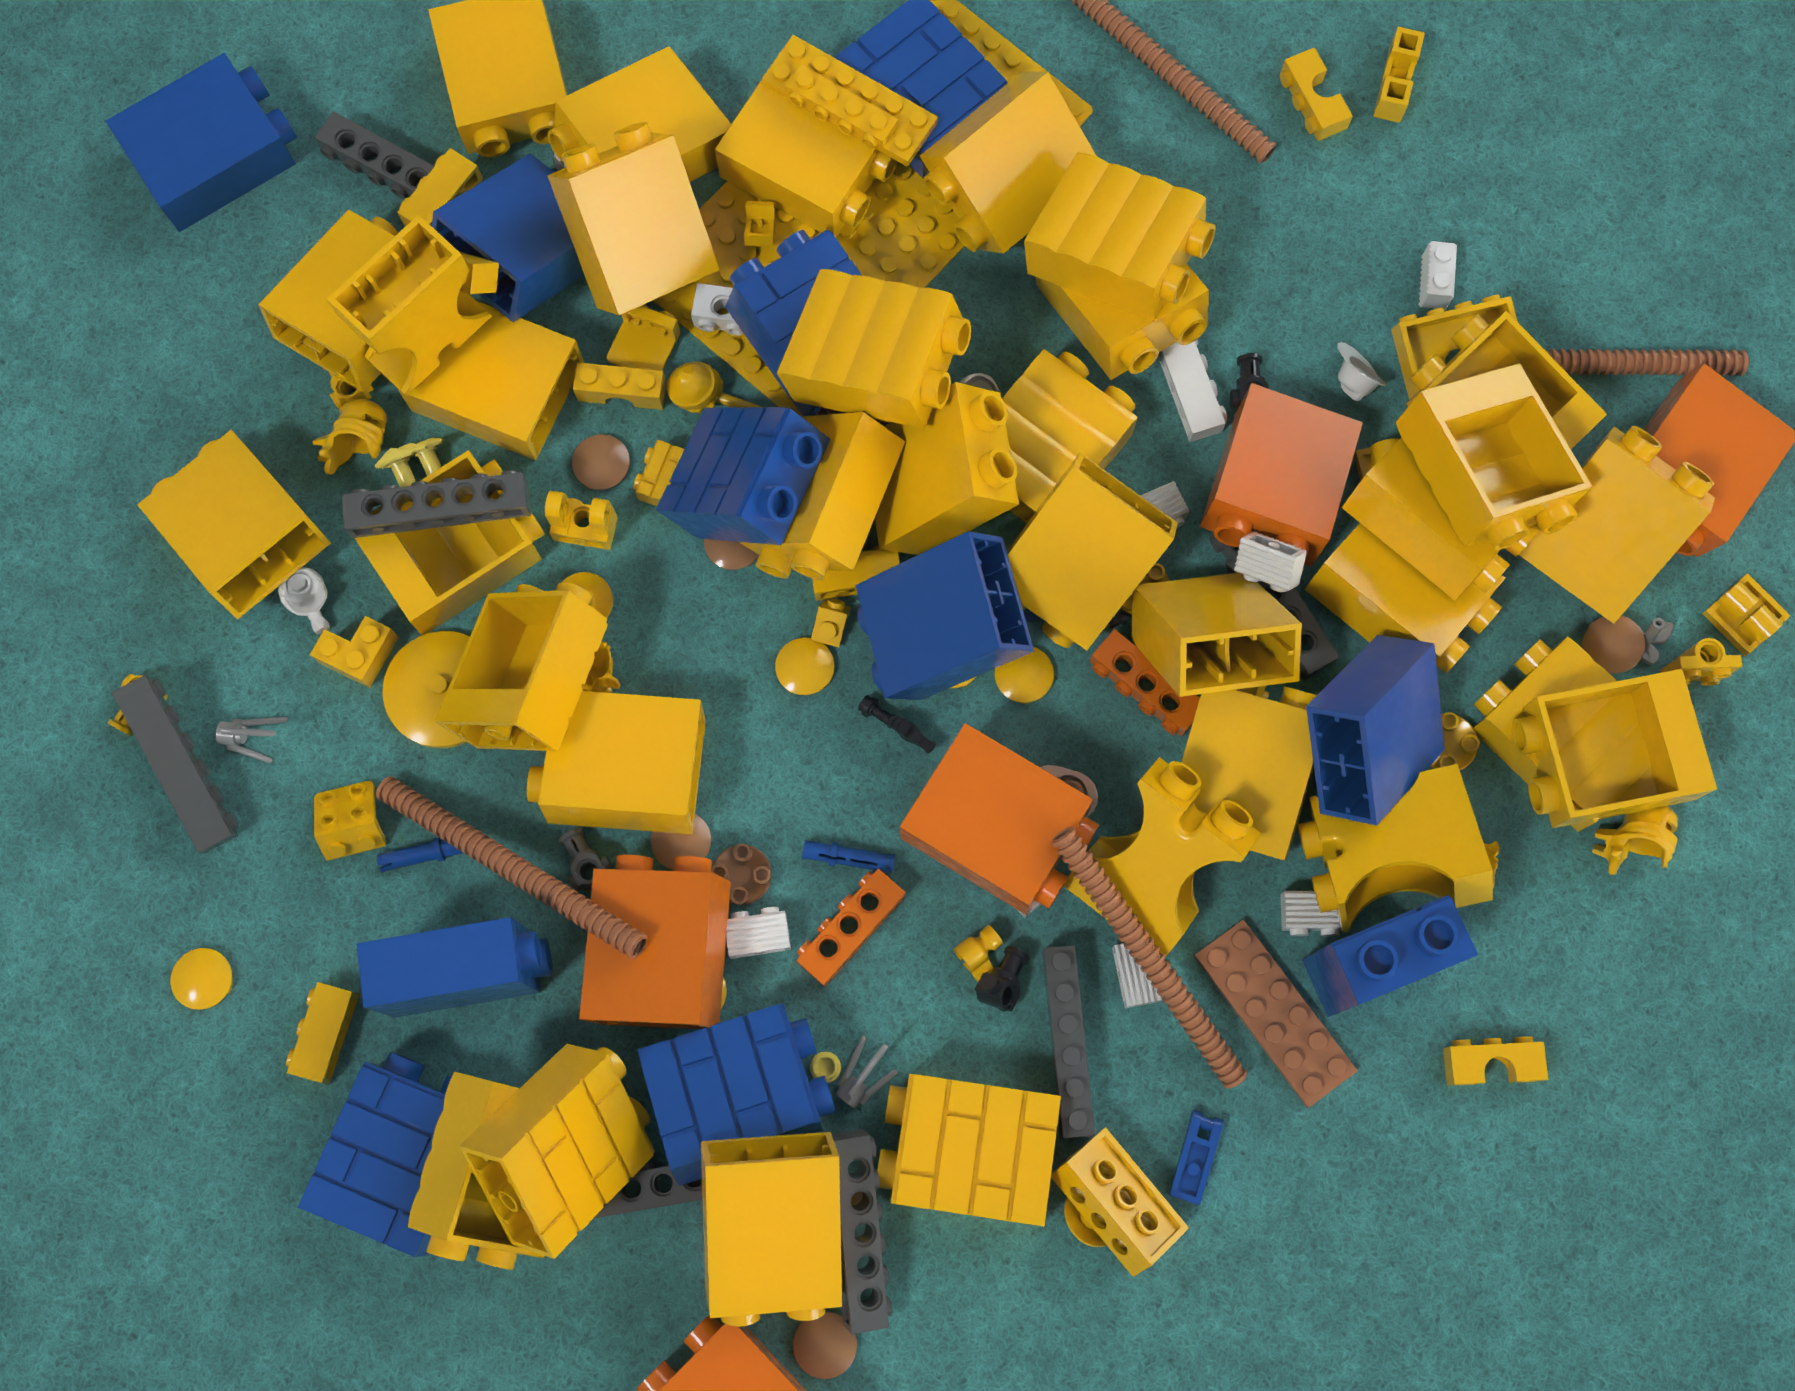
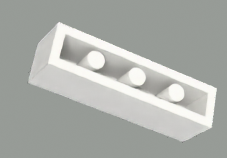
M1198 339L1188 345H1180L1176 342L1158 354V359L1189 442L1222 433L1225 422H1227L1225 408L1223 405L1219 406L1216 396H1218L1214 380H1209L1206 372L1208 370L1206 357L1198 351Z

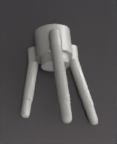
M270 717L247 720L233 719L232 722L221 721L216 729V741L218 744L227 745V751L238 752L257 760L272 763V758L244 748L240 744L246 742L247 735L275 736L276 732L273 730L247 729L246 726L284 723L288 721V718Z
M866 1036L860 1038L843 1076L837 1083L839 1089L835 1093L854 1109L859 1103L864 1105L874 1093L897 1075V1070L893 1069L864 1092L867 1086L863 1081L888 1048L887 1044H883L858 1078L855 1076L850 1078L867 1040Z

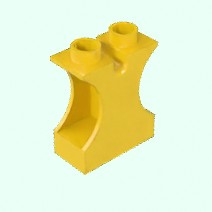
M417 215L327 298L335 313L369 345L364 357L405 396L413 391L440 365L438 355L448 344L453 348L460 347L492 317L470 294L460 291L462 283L470 271L462 254L420 215Z
M1159 757L1137 783L1144 805L1141 829L1125 836H1100L1089 851L1093 853L1092 859L1098 860V867H1103V874L1110 877L1109 883L1113 882L1115 884L1114 890L1120 891V898H1125L1127 901L1126 906L1132 908L1131 914H1136L1138 917L1137 922H1142V929H1146L1149 932L1148 937L1154 939L1153 945H1158L1160 948L1159 953H1164L1166 957L1199 912L1193 891L1195 871L1215 862H1242L1261 833L1252 827L1253 819L1250 814L1233 801L1223 800L1221 803L1217 802L1209 812L1199 811L1194 804L1195 798L1201 792V780L1197 773L1181 762L1172 761L1168 764ZM1072 871L1064 887L1102 916V910L1096 908L1097 902L1091 901V894H1086V887H1081L1079 884L1080 878L1076 879L1073 875L1075 871Z
M1458 764L1420 772L1412 788L1378 825L1320 814L1318 797H1309L1313 821L1297 824L1306 860L1322 857L1325 869H1328L1326 874L1312 876L1314 892L1320 913L1337 910L1343 933L1349 932L1353 921L1367 905L1380 897L1396 892H1421L1438 898L1449 895L1456 908L1493 900V870Z

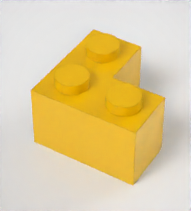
M365 616L351 641L324 629L310 656L319 664L371 688L399 636L391 628Z

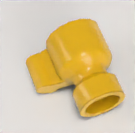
M988 924L980 931L978 937H967L954 947L953 951L960 961L962 959L965 961L963 965L978 982L983 973L991 972L993 969L988 952L990 950L995 951L1004 943L997 932Z

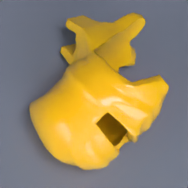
M355 399L345 403L339 408L340 415L333 424V431L312 441L313 445H322L317 458L318 461L326 462L324 465L326 475L334 474L337 468L349 460L353 453H370L372 459L378 458L387 422V414L380 405L368 399Z
M1670 806L1625 814L1623 823L1619 828L1596 830L1595 837L1606 840V846L1594 844L1592 853L1607 859L1609 862L1608 873L1610 875H1616L1619 866L1627 858L1629 852L1661 858V868H1668V862L1672 859L1678 840L1674 835L1678 827V816Z

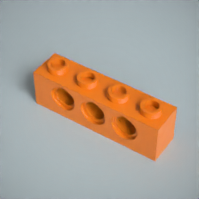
M1114 629L1092 654L1089 661L1093 664L1092 670L1101 678L1105 679L1108 677L1115 682V689L1123 696L1129 697L1131 695L1139 702L1137 706L1146 715L1152 716L1154 714L1162 721L1161 726L1171 735L1177 733L1182 737L1193 724L1200 698L1197 695L1179 697L1142 652ZM1125 661L1129 664L1131 670L1120 672L1116 668L1115 663ZM1148 680L1153 684L1154 689L1144 691L1139 687L1138 682ZM1166 698L1172 699L1176 703L1177 709H1165L1162 705V700Z
M879 868L874 874L871 871L866 873L858 883L861 887L854 896L848 894L838 905L841 911L833 919L827 917L818 927L817 931L820 934L813 942L808 939L797 951L799 958L796 960L797 963L824 988L906 897V892ZM866 896L875 897L879 902L877 908L872 911L863 909L861 906L863 898ZM854 919L858 923L857 930L851 934L844 933L841 930V924L844 920ZM828 941L834 942L838 946L836 954L831 957H825L820 953L822 944Z

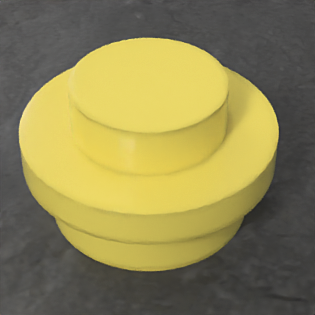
M820 1052L813 1057L810 1063V1072L814 1079L825 1076L826 1082L831 1083L840 1075V1060L831 1052Z

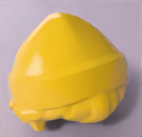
M689 362L672 372L668 378L666 388L669 398L676 406L691 413H701L704 408L715 407V402H717L723 391L724 382L720 374L710 365L702 362Z

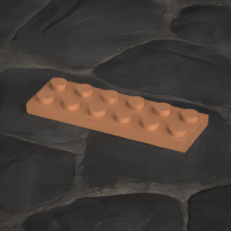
M1244 919L1194 955L1195 959L1306 1108L1311 1107L1358 1071Z

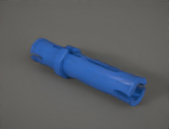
M437 837L434 838L433 842L378 853L377 861L378 866L382 865L379 869L383 873L388 870L436 859L438 862L445 861L446 857L462 854L463 852L456 849L455 846L448 844L447 841Z
M805 840L802 859L828 862L829 866L835 867V864L870 870H877L879 868L882 872L892 874L895 854L891 855L838 846L839 843L832 842L831 845Z

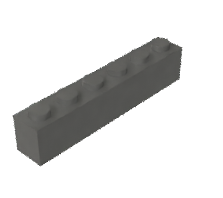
M144 675L111 692L198 853H207L238 836L235 830L239 827L238 823L230 811L226 813L221 803L224 801L221 791L216 785L212 786L207 778V775L210 774L207 765L201 758L197 759L192 750L195 748V744L191 736L187 732H182L178 724L181 721L178 712L172 705L168 706L163 696L167 693L162 683L158 679L154 680L153 677Z
M1075 945L1044 948L1042 957L1056 1094L1061 1096L1059 1109L1061 1139L1094 1136L1095 1129Z

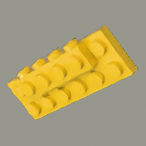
M795 35L791 36L762 77L763 85L788 98L794 106L804 107L811 111L820 121L832 123L843 134L853 135L860 139L869 149H877L907 167L938 123V116Z

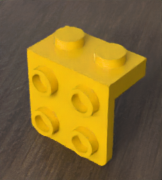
M646 304L621 314L623 322L607 354L608 363L618 367L663 371L680 336V329L675 316L666 311L657 312L649 309Z
M364 781L327 790L314 796V838L326 861L386 846L385 835L376 819L375 786L372 781Z

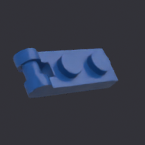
M1193 1110L1168 1195L1200 1205L1224 1120L1217 1117L1210 1119L1202 1116V1112ZM1199 1128L1209 1131L1207 1140L1197 1137Z

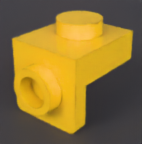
M747 201L745 206V246H773L775 233L774 202Z
M829 598L828 601L823 600L818 607L811 640L839 648L851 607L845 606V602L838 599Z

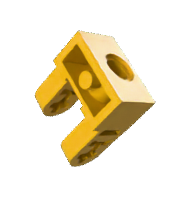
M551 490L548 492L545 503V516L551 525L549 533L554 541L611 550L618 517L609 500L593 498L591 505L583 504L581 500L568 498L566 493ZM589 518L588 526H578L581 519Z

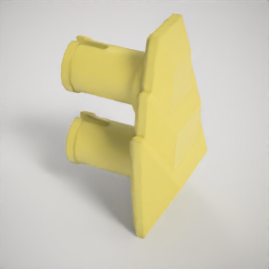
M429 438L417 444L409 443L399 448H390L375 464V467L378 469L391 468L400 487L411 486L416 480L407 462L410 460L409 458L413 456L415 458L418 457L426 475H430L442 467L435 450L437 449L436 446L443 444L444 440L442 438Z

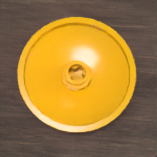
M437 631L424 634L406 644L390 662L383 681L384 707L393 725L411 741L430 748H452L467 743L436 723L435 718L470 636L453 631Z

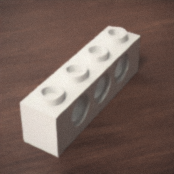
M697 283L691 313L694 327L707 332H712L716 329L726 331L728 334L735 336L742 335V330L729 312L725 315L717 314L718 310L725 308L733 288Z

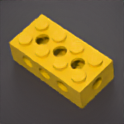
M1106 1127L1086 1141L1051 1173V1178L1132 1277L1151 1267L1189 1229L1187 1224Z

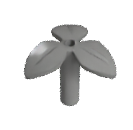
M1655 618L1648 629L1643 633L1645 637V650L1641 658L1643 662L1650 665L1658 662L1659 651L1652 643L1664 644L1673 632L1674 623L1665 622L1662 618Z

